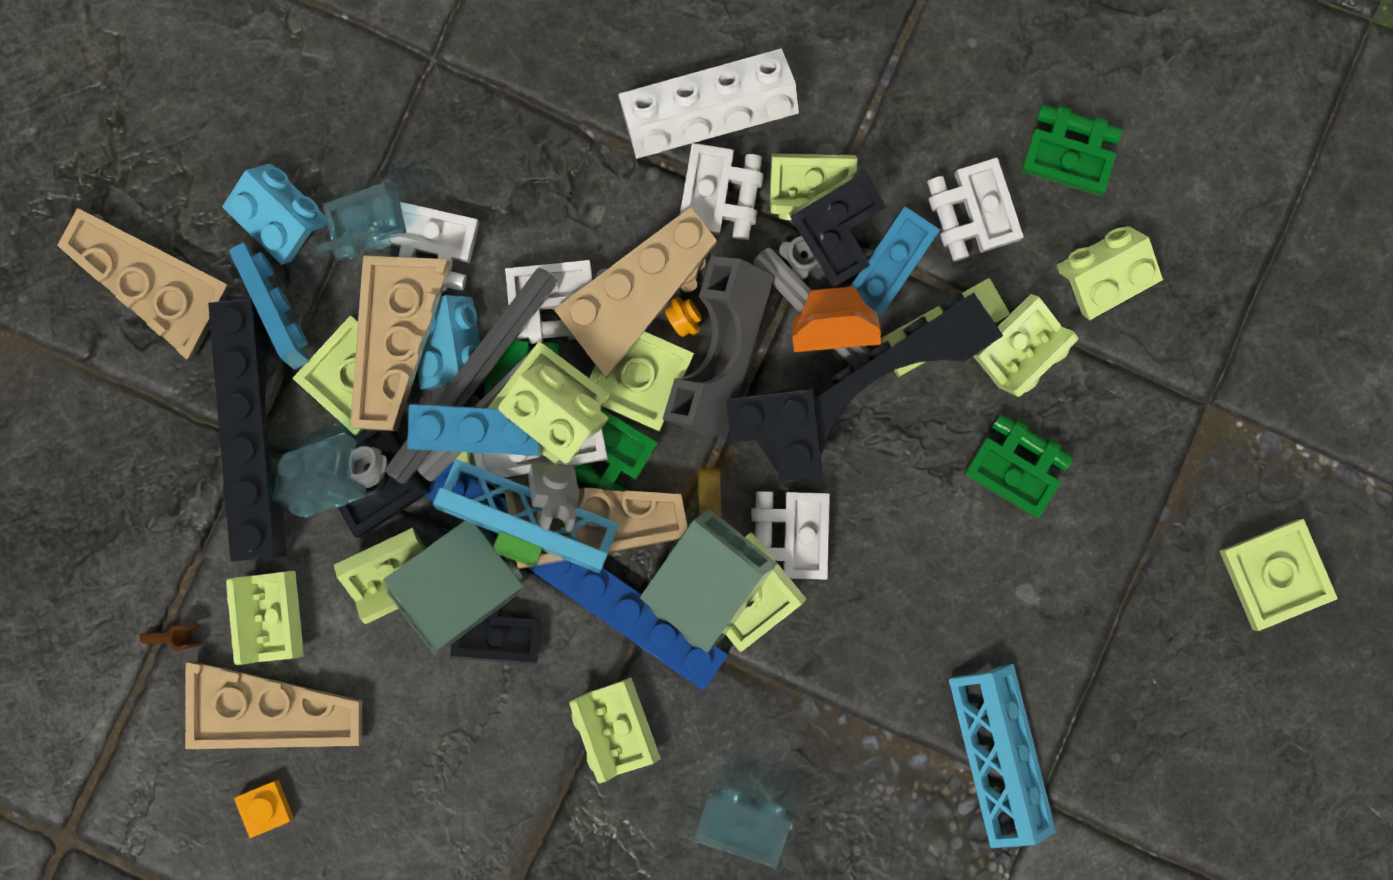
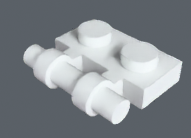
M692 143L680 215L692 207L712 235L720 236L722 219L733 221L735 223L732 237L738 240H749L751 225L756 224L758 213L754 209L757 188L762 187L764 174L760 172L762 157L755 154H746L744 168L731 167L734 150ZM728 183L741 186L738 205L725 204Z
M998 158L957 170L955 177L958 188L947 190L943 176L927 181L932 195L929 198L932 211H937L944 231L940 236L944 247H949L953 261L969 257L965 240L974 237L976 238L980 253L1020 241L1024 238ZM964 202L970 220L969 224L959 226L953 208L954 204Z
M394 201L385 242L388 245L401 247L398 257L415 258L416 251L436 255L438 256L437 259H448L452 263L453 260L470 263L479 221L474 218ZM451 263L443 291H446L447 288L463 291L466 284V275L452 272Z
M590 260L505 268L508 305L536 269L542 268L548 271L557 280L555 288L515 341L529 340L530 344H536L539 341L543 343L544 338L568 336V340H576L562 320L542 322L540 310L555 309L592 281Z
M756 492V508L751 509V521L755 522V537L775 561H784L783 571L789 578L827 580L830 496L828 493L786 492L785 509H773V492ZM772 522H785L784 548H772Z

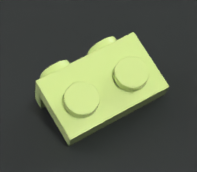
M772 153L770 181L771 213L779 214L781 219L791 220L789 216L790 211L857 172L856 155Z
M1130 226L1110 231L1101 241L1090 247L1073 251L1068 259L1057 264L1059 273L1069 279L1082 315L1089 320L1163 280L1149 237Z
M1030 294L998 326L1003 337L973 357L1000 389L1019 397L1033 389L1038 384L1040 377L1054 363L1065 358L1069 353L1070 347L1079 338L1074 331L1060 325L1040 297Z
M540 363L519 375L498 406V410L564 463L570 462L584 442L598 433L609 419L600 411V406L596 401L587 395L578 394L565 383V378L557 370L543 366Z
M413 528L334 564L336 576L356 602L359 618L364 624L398 609L382 588L383 579L426 549Z
M286 571L228 578L226 581L227 602L229 606L234 663L236 665L304 657L296 572Z
M632 678L589 691L570 701L573 724L580 732L587 752L588 765L594 772L598 783L606 782L619 774L654 764L661 759Z

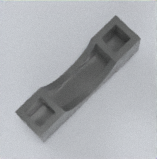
M710 257L699 294L711 318L712 339L710 348L702 364L693 373L674 379L662 420L698 433L727 439L729 422L726 399L739 398L774 275L742 259Z

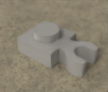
M531 463L528 474L532 507L543 508L540 518L542 529L549 530L552 518H559L565 523L566 531L571 532L576 520V507L579 500L574 466Z

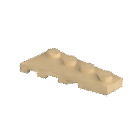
M690 207L554 309L606 379L614 371L625 354L640 339V336L651 322L666 307L673 295L684 285L714 248L717 240L693 208Z
M78 208L57 245L92 277L116 295L115 297L126 307L141 317L159 336L175 347L176 351L185 359L192 362L210 330L208 303L225 301L232 288L220 280Z
M363 256L350 428L398 431L452 263L448 259Z
M578 488V508L619 523L608 553L680 540L688 529L681 494ZM511 491L505 492L509 515L514 516L525 511L518 494ZM526 498L530 508H533L531 499ZM543 510L533 514L539 527H541L540 518ZM528 516L521 519L531 523ZM552 518L549 531L555 532L565 528V523L561 519ZM576 518L575 523L581 521V519ZM591 523L574 530L579 543L597 550L600 549L607 531ZM569 532L562 535L571 539ZM542 551L536 566L566 560ZM517 562L518 569L531 567Z
M186 662L185 749L360 746L363 744L362 700L199 662Z

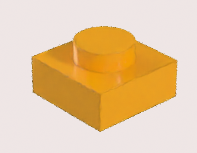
M279 779L234 798L249 838H253L294 819Z

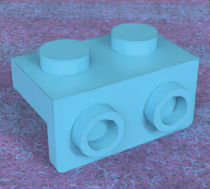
M271 164L245 170L222 206L281 265L291 262L310 233L323 228L328 222V218L319 211L317 204L309 197L304 196L289 181L288 176L282 170Z
M452 295L440 297L417 369L420 389H435L450 384L480 344L477 326L478 316L472 297Z

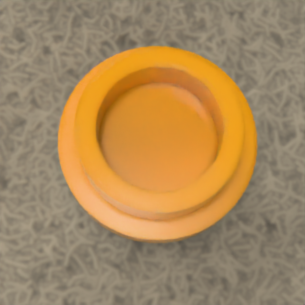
M679 296L671 299L672 304L665 308V313L675 331L681 337L689 333L692 335L699 333L698 323L702 321V316L695 304L690 299L683 301Z

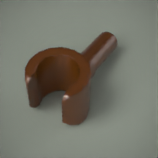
M194 621L173 626L170 631L143 633L140 635L141 644L166 643L170 644L176 651L202 645V641H192L190 629L201 627V625Z

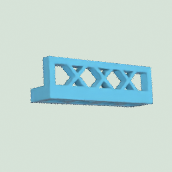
M455 459L444 487L439 488L433 505L437 510L498 534L503 532L538 545L546 553L600 573L619 523L576 507V518L581 519V521L574 523L572 531L569 532L571 539L562 536L568 533L565 528L555 532L543 530L542 527L537 525L533 516L534 513L543 510V508H530L526 499H531L530 488ZM463 472L478 478L485 494L471 500L453 493L460 473ZM485 482L500 488L489 492ZM511 491L520 496L525 511L511 516L497 510L492 498ZM488 500L490 507L481 504V502ZM528 516L531 523L521 519ZM591 523L607 531L600 549L597 550L579 543L574 530Z
M1014 664L998 666L984 673L956 676L949 679L990 848L1033 846L1039 844L1056 833ZM980 684L984 699L980 710L969 702L965 686ZM981 725L993 735L995 745L991 752L979 744L977 732ZM991 768L1003 776L1005 789L1002 794H999L989 784L987 775ZM1002 810L1014 819L1017 834L1002 835L998 820Z

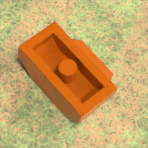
M854 286L811 290L801 312L792 320L794 352L881 344L878 313L867 306Z

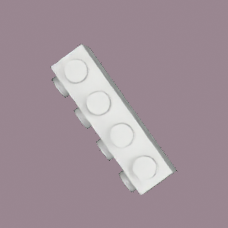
M782 48L618 94L636 159L799 113L796 83Z

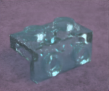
M384 182L323 204L331 241L316 245L317 254H334L335 260H345L360 256V248L365 247L366 250L391 246V238L406 234L407 231L396 183Z
M342 433L282 454L278 465L273 500L287 507L294 515L310 517L316 513L334 507H341L347 503L364 498L366 488L350 478L356 440L346 433Z
M721 786L719 792L710 789L694 836V842L777 869L788 832L792 830L794 824L792 816L786 814L787 808L768 800H762L761 806L745 801V793L725 786Z

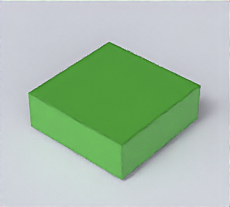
M503 532L499 533L494 545L496 554L531 567L537 565L542 552V547Z

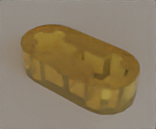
M720 467L698 468L699 515L710 509L721 518Z

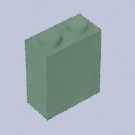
M709 509L693 520L640 599L649 605L651 612L662 620H667L682 632L683 637L688 643L708 653L724 638L778 563Z
M468 521L462 522L383 579L382 588L434 656L438 655L516 597L523 587L519 582L522 579V575L517 566L509 558L503 560L499 554H496L493 548L496 541L490 531Z

